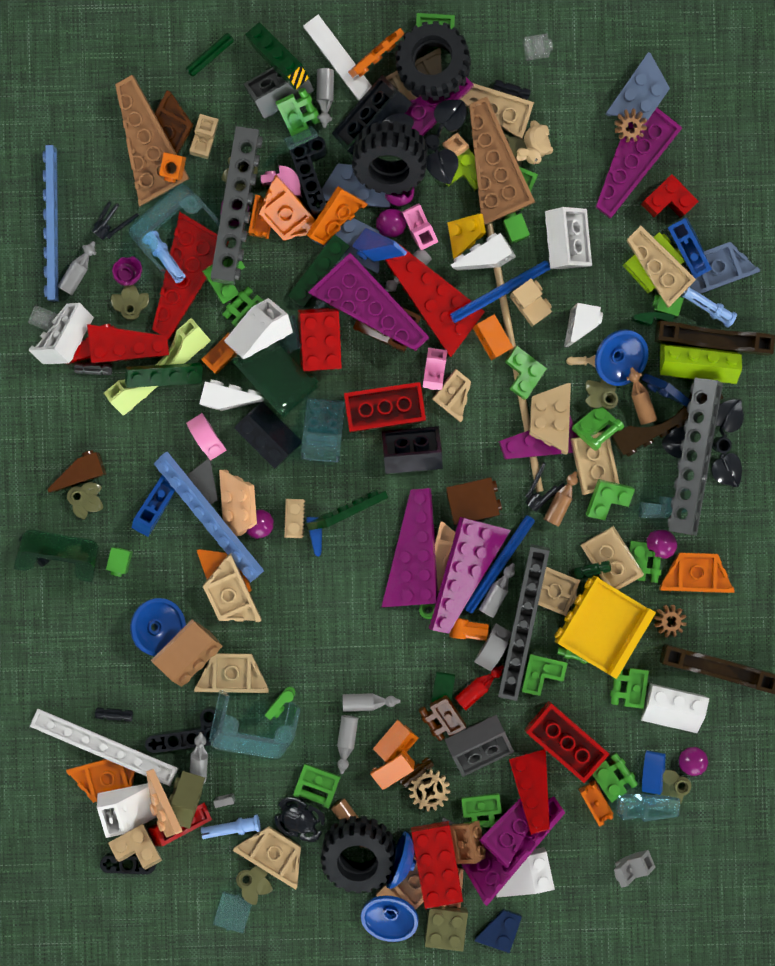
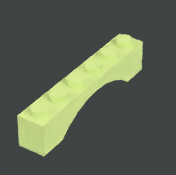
M190 318L176 331L175 338L169 348V356H164L156 365L184 364L211 340L195 321ZM124 379L118 380L104 394L109 402L124 416L158 386L127 388Z

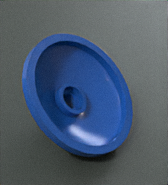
M618 330L608 335L598 347L595 357V367L600 378L614 386L631 383L626 378L629 377L630 368L633 367L635 371L642 373L648 361L647 343L640 334L632 330Z
M162 598L150 599L142 603L134 612L130 625L131 636L135 645L142 652L156 656L186 626L182 611L172 601ZM152 624L155 625V630L151 629Z
M406 831L401 835L395 848L394 870L390 875V879L386 882V887L389 889H393L403 882L409 871H413L416 865L413 840L410 833Z
M395 896L375 897L364 905L361 912V922L366 931L383 941L398 942L406 940L416 932L419 919L416 910L411 904Z

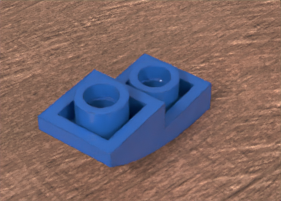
M646 751L642 792L661 795L663 792L665 754Z

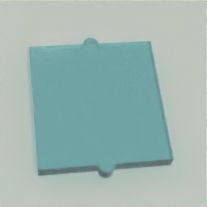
M310 126L298 134L285 138L284 141L289 150L318 137V134L313 126Z
M295 315L288 316L293 333L284 339L276 341L279 354L292 353L293 350L301 348Z
M223 892L213 925L226 928L227 931L233 930L243 934L252 904L244 900L243 897H240L239 894L233 895Z

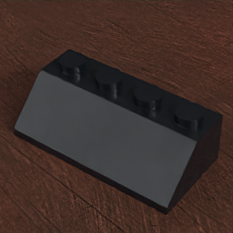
M381 75L333 131L332 135L353 155L354 142L363 129L368 126L371 127L372 124L377 122L381 124L387 117L393 114L406 113L413 103Z

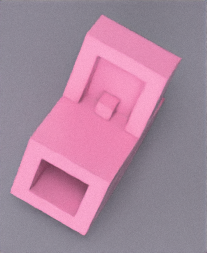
M279 166L280 173L277 175L297 198H302L300 181L295 171L286 166ZM267 171L265 175H261L262 186L271 185L276 171Z
M419 203L402 211L408 229L420 250L438 243L433 228L427 221Z
M428 348L423 387L431 390H442L447 350Z
M203 413L186 423L194 439L210 461L227 451Z

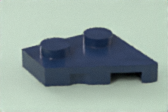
M646 373L642 378V381L647 384L646 388L654 393L658 391L662 396L669 397L688 407V403L691 400L670 383Z
M503 909L494 920H491L486 925V928L479 935L475 936L474 941L510 953L522 916Z

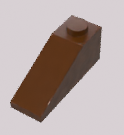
M93 450L82 453L83 457L78 458L48 488V492L53 493L106 475L100 453H94Z

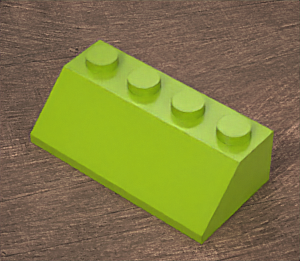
M667 343L660 344V375L690 379L702 378L737 384L742 371V355L738 352Z

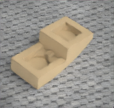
M200 114L189 151L190 155L204 159L209 158L219 119Z

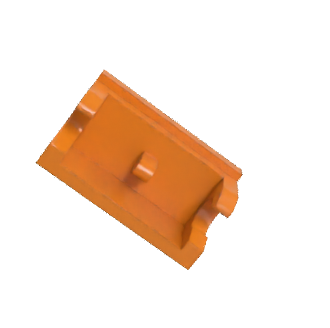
M255 195L248 233L250 236L269 239L271 226L259 214V208L264 198L261 195Z
M495 314L473 327L491 361L514 348Z
M229 333L201 359L216 375L237 355L224 341Z
M397 720L373 750L387 763L399 756L402 750L407 752L419 737L406 725L404 726Z
M402 750L399 756L380 768L375 767L372 769L373 771L370 775L381 789L384 790L413 772L415 761L405 750Z
M595 780L578 789L599 827L604 825L605 820H612L614 818V813Z

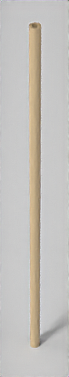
M493 223L485 225L487 237L494 234ZM496 267L493 269L496 285L499 287L504 284L501 267ZM504 295L499 300L505 332L511 344L515 347L507 296ZM513 369L514 379H516L519 373ZM518 396L524 432L530 430L527 401ZM537 456L529 457L533 479H535L539 471ZM541 477L535 487L536 492L543 491Z

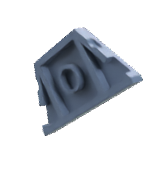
M647 53L605 115L617 116L622 114L625 116V109L631 114V110L634 108L636 114L641 111L643 113L641 118H646L648 121L670 89L651 53Z
M338 163L322 188L326 202H328L339 186L364 200L369 207L390 209V203L385 198V192L380 194L375 192L374 189L366 188L365 184L362 185L354 175L352 165Z
M354 218L352 220L348 219L341 225V230L336 233L338 237L350 245V248L343 257L351 253L363 267L378 274L379 261L373 262L369 259H361L356 255L358 251L352 246L365 228L378 234L379 231ZM329 239L324 245L318 243V242L315 241V240H312V241L315 242V243H317V244H319V245H321V246H323V247H325V246L327 245V243L330 241V239Z
M728 242L704 251L712 270L695 278L696 280L690 285V288L702 294L760 272V269L757 266L755 267L743 253H740L735 245Z

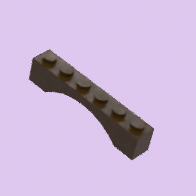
M659 321L656 325L654 342L769 356L774 353L775 335L718 330L676 322Z
M707 395L701 397V404L707 401ZM683 406L673 417L661 424L651 427L626 426L621 431L614 433L610 438L620 455L626 454L629 457L638 452L636 448L643 445L646 447L654 442L653 438L658 435L662 438L671 433L669 429L676 426L679 428L685 425L686 419L689 416L687 407Z
M664 643L659 660L662 664L775 694V673Z

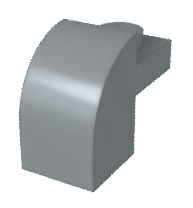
M496 623L474 662L492 671L507 648L512 632Z
M645 850L617 861L614 871L615 877L622 888L628 886L635 878L649 875L656 867L649 850Z

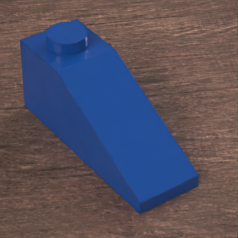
M686 217L669 226L668 229L693 277L697 278L712 270L688 218Z
M367 228L363 230L352 246L358 251L356 253L357 256L363 260L369 259L373 262L407 254V251L394 240Z
M163 475L138 511L131 527L147 537L151 534L175 493V489Z

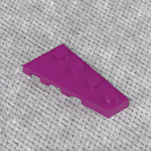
M466 77L464 86L459 85V91L456 94L453 92L449 93V98L445 99L442 96L439 97V101H433V98L429 97L427 101L419 96L414 100H410L413 104L404 114L409 115L413 119L414 125L412 129H416L419 135L424 136L437 123L434 118L436 106L445 100H460L474 85Z

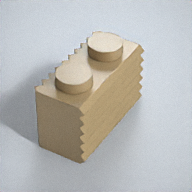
M286 499L284 538H303L305 536L303 534L305 532L303 530L305 529V524L303 523L305 521L303 519L305 517L304 503L306 502L304 499Z

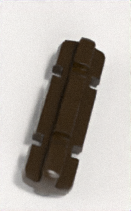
M426 757L421 761V764H417L414 767L413 772L399 780L403 787H408L412 784L411 781L417 780L426 772V769L429 770L433 767L434 764L430 758Z

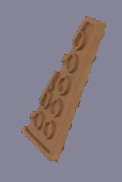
M131 75L115 85L123 117V126L126 132V142L135 179V189H137L138 204L141 207L190 178L185 169L182 180L176 179L175 183L164 181V176L159 175L163 153L177 154L134 75ZM171 163L168 167L171 174L176 171L174 163Z
M484 97L469 104L480 213L483 214L484 224L487 225L535 203L492 106L488 98Z

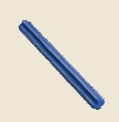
M543 261L450 314L451 319L456 323L517 289L529 279L533 280L550 270L548 261Z
M525 516L464 607L467 612L473 613L534 524L535 520L532 517Z

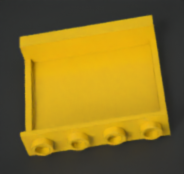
M593 576L586 581L584 585L586 589L583 594H579L574 602L576 606L573 611L567 613L564 619L566 622L562 628L560 627L557 630L554 642L617 679L656 612L615 589L599 577Z

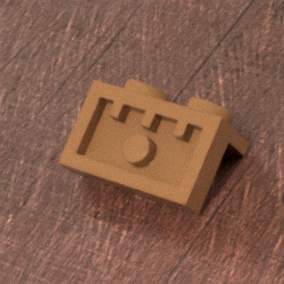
M479 821L450 825L456 864H476L486 858L485 847L479 841L482 838V829Z

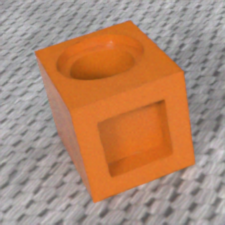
M163 153L159 175L164 176V181L175 183L176 179L182 180L186 157ZM171 163L176 165V171L173 174L168 170Z

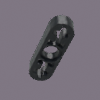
M107 854L100 861V868L105 873L151 874L157 866L155 864L145 870L140 865L139 869H136L138 857L134 854L126 858L134 863L131 869H126L123 866V861L119 862L120 869H117L118 865L116 864L108 868V865L104 864L108 859H111L112 863L118 862L114 854Z

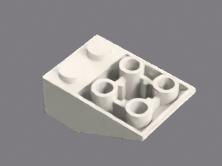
M494 233L486 239L487 242L483 245L477 244L470 249L471 252L467 255L461 254L456 257L451 266L457 271L496 268L511 261L516 255L501 233L498 235Z
M268 298L254 305L224 341L240 357L245 359L269 347L276 341L284 339L293 331L288 314Z
M211 379L210 383L205 382L199 404L224 411L262 402L264 398L260 396L261 393L248 389V393L243 392L239 386L230 384L228 388L223 386L224 383Z
M148 783L98 793L97 810L106 838L123 835L156 818V815L153 816L150 810L151 799Z

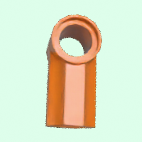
M458 618L449 633V637L486 641L489 624L470 622L467 619Z

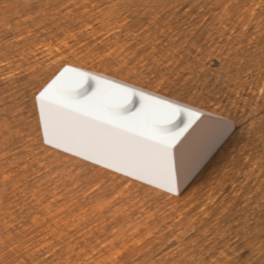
M561 207L545 211L550 269L592 266L587 209Z
M577 303L571 308L564 347H569L601 324L603 313L600 312L601 307Z
M649 683L641 721L698 733L706 716L709 698L704 695Z

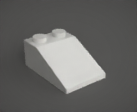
M545 848L535 849L496 896L529 895L555 890Z

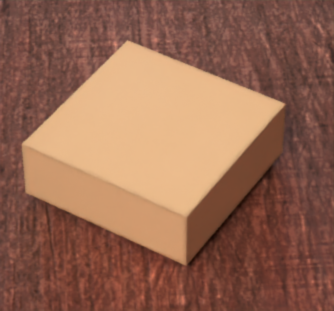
M458 132L442 143L445 149L453 151L457 157L469 149L468 144Z

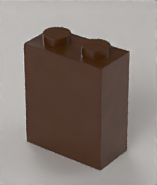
M490 477L446 487L454 525H458L460 517L480 520L500 515L499 511L502 510L500 499L496 500L495 492L498 489L495 480L492 481Z

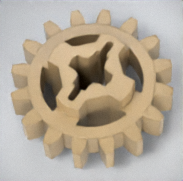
M430 768L429 773L425 772L417 780L411 781L414 785L409 786V790L413 791L409 796L410 798H415L413 801L414 805L420 803L419 809L426 806L427 811L430 810V807H433L436 811L438 804L443 807L442 801H448V797L445 794L450 793V789L446 788L450 784L449 782H444L446 779L445 775L439 776V770L434 774L432 768ZM425 778H430L428 781H422ZM438 781L442 785V791L437 789ZM430 786H432L434 792L430 791L429 794L427 793L426 795L425 788H429ZM417 788L422 791L421 799L417 795ZM433 798H436V799H437V800H435V801H433V802H428L430 799H433Z

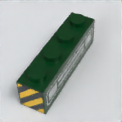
M260 22L245 34L252 47L294 90L310 78L303 65Z

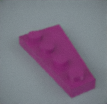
M571 416L569 417L568 453H573L570 439L578 437L572 431L573 422ZM530 430L498 441L504 459L563 454L552 445L550 447L542 440L529 435Z
M519 799L479 840L506 868L509 867L529 831L521 800Z

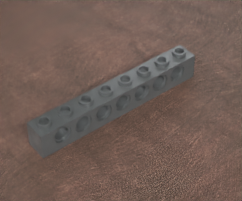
M238 126L235 128L211 272L212 282L236 285V280H240L241 269L238 268L239 261H243L244 250L241 248L242 242H246L247 239L245 224L250 221L248 206L249 204L252 205L254 194L251 193L252 185L255 186L257 174H254L255 167L259 166L260 155H257L258 148L262 147L263 137L260 136L258 129ZM245 146L252 148L249 153H243L242 149ZM240 166H249L246 172L239 171ZM238 184L246 185L243 191H237L236 186ZM237 202L243 204L242 208L239 210H234L232 208L233 205ZM233 221L240 223L236 229H231L229 225ZM229 240L236 241V245L233 248H228L226 244ZM226 259L233 260V264L230 267L223 266V262Z
M695 378L691 385L692 398L687 407L689 416L684 425L685 439L681 443L682 457L678 461L679 474L674 483L676 492L675 497L671 501L672 515L668 519V527L671 532L697 536L723 383L718 380ZM707 395V401L701 404V397ZM700 414H703L704 420L701 423H698V416ZM697 433H700V440L698 442H695L694 436ZM697 452V459L692 462L691 455ZM693 471L694 478L689 481L688 473ZM687 490H690L691 496L686 500L684 494ZM686 509L688 512L687 517L682 519L681 512Z
M534 544L530 546L498 695L501 698L518 700L550 552L548 547Z

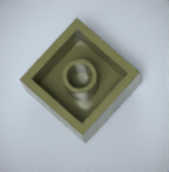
M182 771L180 778H176L173 794L169 797V803L180 826L190 829L202 794L205 777Z
M438 906L428 908L424 938L425 947L463 952L468 918L467 907Z

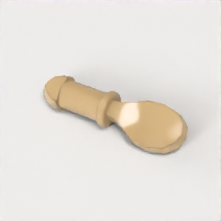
M596 355L587 358V356H571L567 358L566 363L571 366H586L589 363L595 367Z

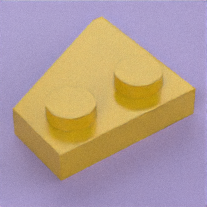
M476 214L447 222L453 259L461 255L467 248L470 249L476 240L486 233L483 214Z

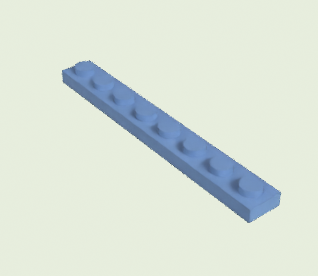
M46 145V151H43V162L46 163V170H43V181L46 182V189L43 190V199L46 201V209L43 210L46 228L43 230L44 239H47V247H44V258L47 259V266H44V277L47 278V285L44 286V295L51 302H59L57 287V149L54 145Z
M168 452L162 454L154 463L158 471L162 473L227 555L232 554L237 567L251 583L264 572L263 568Z

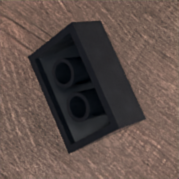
M263 401L234 427L274 469H277L303 443Z
M439 426L382 431L385 474L443 469Z

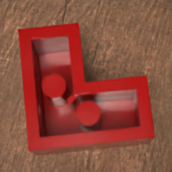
M671 174L641 205L653 218L667 205L682 218L699 201Z

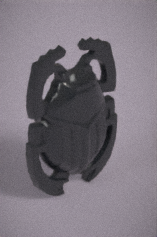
M287 797L281 800L278 806L281 807L282 812L279 816H275L277 828L282 833L299 837L303 841L316 842L319 840L322 832L319 831L317 833L315 825L320 820L322 826L325 824V813L314 805H309L307 808L308 804L299 798ZM294 801L298 802V804L295 803V804H290V805L287 806V804H288L289 802H294ZM312 811H315L318 814V819H316ZM306 833H314L312 837L305 836Z

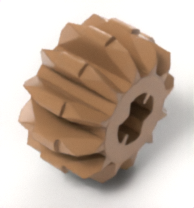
M633 108L631 114H629L628 110L625 109V116L618 114L617 116L620 120L614 121V124L618 126L615 128V133H620V139L626 136V142H629L631 137L636 142L637 135L640 137L644 136L641 130H647V126L643 125L647 120L646 118H641L643 115L641 111L636 114V110ZM629 122L633 123L632 129L628 127Z
M664 605V612L660 609L657 610L660 617L654 616V619L659 620V622L654 624V627H660L658 633L664 632L665 637H669L670 632L673 637H676V630L680 633L683 632L680 625L686 626L685 622H681V620L686 618V615H680L682 609L678 608L676 610L675 605H671L670 610L667 605ZM670 617L672 618L673 624H668L667 626V618Z

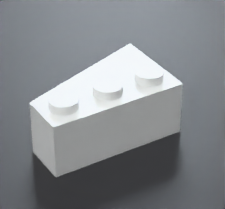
M81 303L66 304L52 321L54 325L47 333L43 332L40 335L41 341L36 347L31 346L29 351L42 364L69 363L88 330L87 324H91L94 317Z

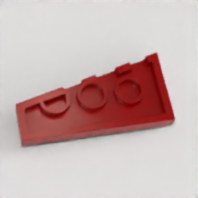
M87 324L91 363L169 356L167 336Z
M546 750L509 759L530 834L533 835L550 830Z

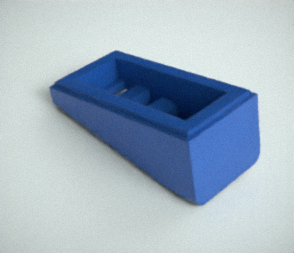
M306 517V521L308 523L319 517ZM322 528L309 530L315 556H320L322 551Z

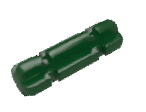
M603 561L601 564L585 565L584 568L582 566L574 569V575L577 579L584 578L585 575L589 577L602 574V572L607 573L611 571V564L609 561Z

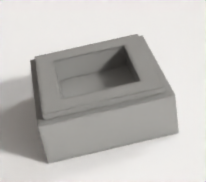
M234 794L216 797L214 800L215 808L234 804Z

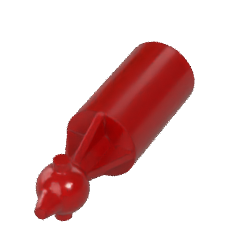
M504 666L494 667L490 672L491 674L477 677L455 699L467 710L489 691L493 679L499 678L502 675Z

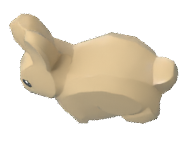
M531 121L530 128L524 136L527 149L519 148L517 150L515 158L517 161L526 160L528 163L538 165L541 162V157L553 152V147H551L548 137L549 129L546 125H540L537 121Z

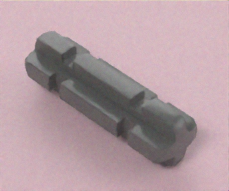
M75 363L74 372L78 374L85 372V374L101 375L103 373V375H112V366L106 364L102 366L101 364L85 363L84 365L83 363Z

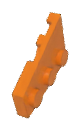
M399 28L386 37L349 70L348 73L352 78L357 75L363 76L369 70L368 66L371 63L375 65L383 58L381 55L385 51H391L396 46L395 43L405 34L402 29Z
M338 186L306 235L324 245L334 234L341 230L342 224L348 219L352 220L355 217L354 214L361 207L364 209L368 204Z

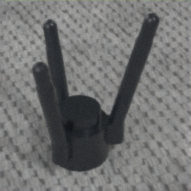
M109 201L91 231L102 240L106 237L110 239L116 232L136 219L139 214L136 213L110 231L112 227L107 222L115 213L119 204L116 203L104 219L111 206Z
M545 462L542 463L530 490L525 495L528 498L525 503L535 512L565 486L564 483L558 487L555 485L544 496H541L538 492L533 494L546 466Z

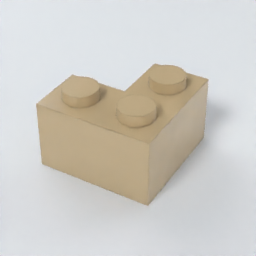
M529 279L514 290L509 297L530 326L533 327L552 312V306L546 298L542 299L541 290L543 289L536 280Z
M143 824L108 843L118 862L136 853L143 869L146 870L162 861L156 846Z

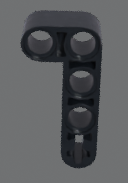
M314 136L293 144L290 154L312 215L318 217L324 209L326 201L312 162L324 158L327 154V147L322 137ZM316 145L322 146L320 150L313 149ZM299 151L304 152L301 157L295 156ZM303 169H310V172L307 174L301 173ZM310 186H316V187H317V188H316L314 191H312V192H310V191L307 190ZM318 199L320 208L316 207L314 200Z
M213 706L206 707L200 715L201 727L151 734L145 742V747L151 753L195 748V742H191L188 735L194 733L198 736L200 732L206 738L204 746L214 745L220 740L222 734L219 712ZM205 712H212L215 716L214 720H207ZM215 731L217 738L214 740L209 739L207 732ZM170 736H176L179 739V743L177 745L171 744ZM165 737L164 742L159 743L156 747L154 744H151L154 739L156 742H160Z

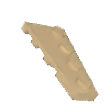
M473 83L474 87L460 100L464 101L465 105L469 108V104L487 97L501 128L523 139L534 102Z
M642 226L626 240L667 308L696 280Z

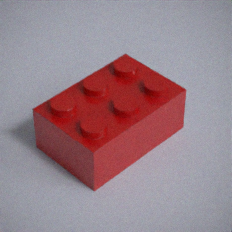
M336 308L298 310L302 370L342 369L339 311Z

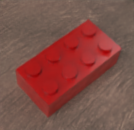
M421 382L344 393L349 432L426 421Z
M550 701L546 703L524 729L530 737L583 783L590 778L610 755Z
M449 821L411 827L425 909L463 902Z

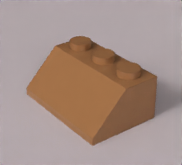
M192 619L151 661L170 680L182 687L223 646L209 630Z

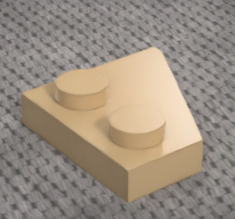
M455 369L444 382L442 390H438L432 397V400L461 422L471 381Z

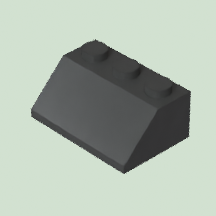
M273 67L244 83L245 88L264 119L273 116L279 111L275 103L276 101L291 94L294 95L295 100L299 99L300 94L298 91L301 88H305L307 93L314 91L309 79L294 90Z
M497 715L489 717L445 739L462 777L514 753Z

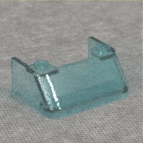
M180 184L171 189L129 228L130 237L163 274H165L166 270L151 255L158 247V239L152 231L160 228L181 208L189 214H195L203 209L217 226L220 224L219 219L185 184Z
M220 690L209 737L210 744L215 749L271 759L282 757L294 740L301 708L294 703H289L285 725L277 728L274 738L238 732L239 723L237 719L226 715L230 696L225 691Z

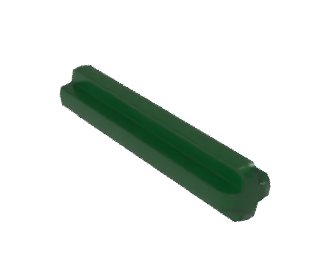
M229 33L223 35L186 67L189 75L194 77L234 42L233 37Z

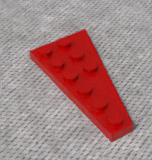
M180 211L170 255L186 277L183 278L182 282L175 283L166 269L152 328L158 334L167 336L168 340L174 334L207 280L202 271L213 264L218 236Z
M408 251L405 256L385 259V262L397 277L439 343L447 350V355L452 357L485 311L479 309L454 323L450 314L472 302L470 299Z

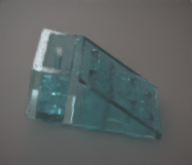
M307 398L301 459L340 462L345 410L344 401Z

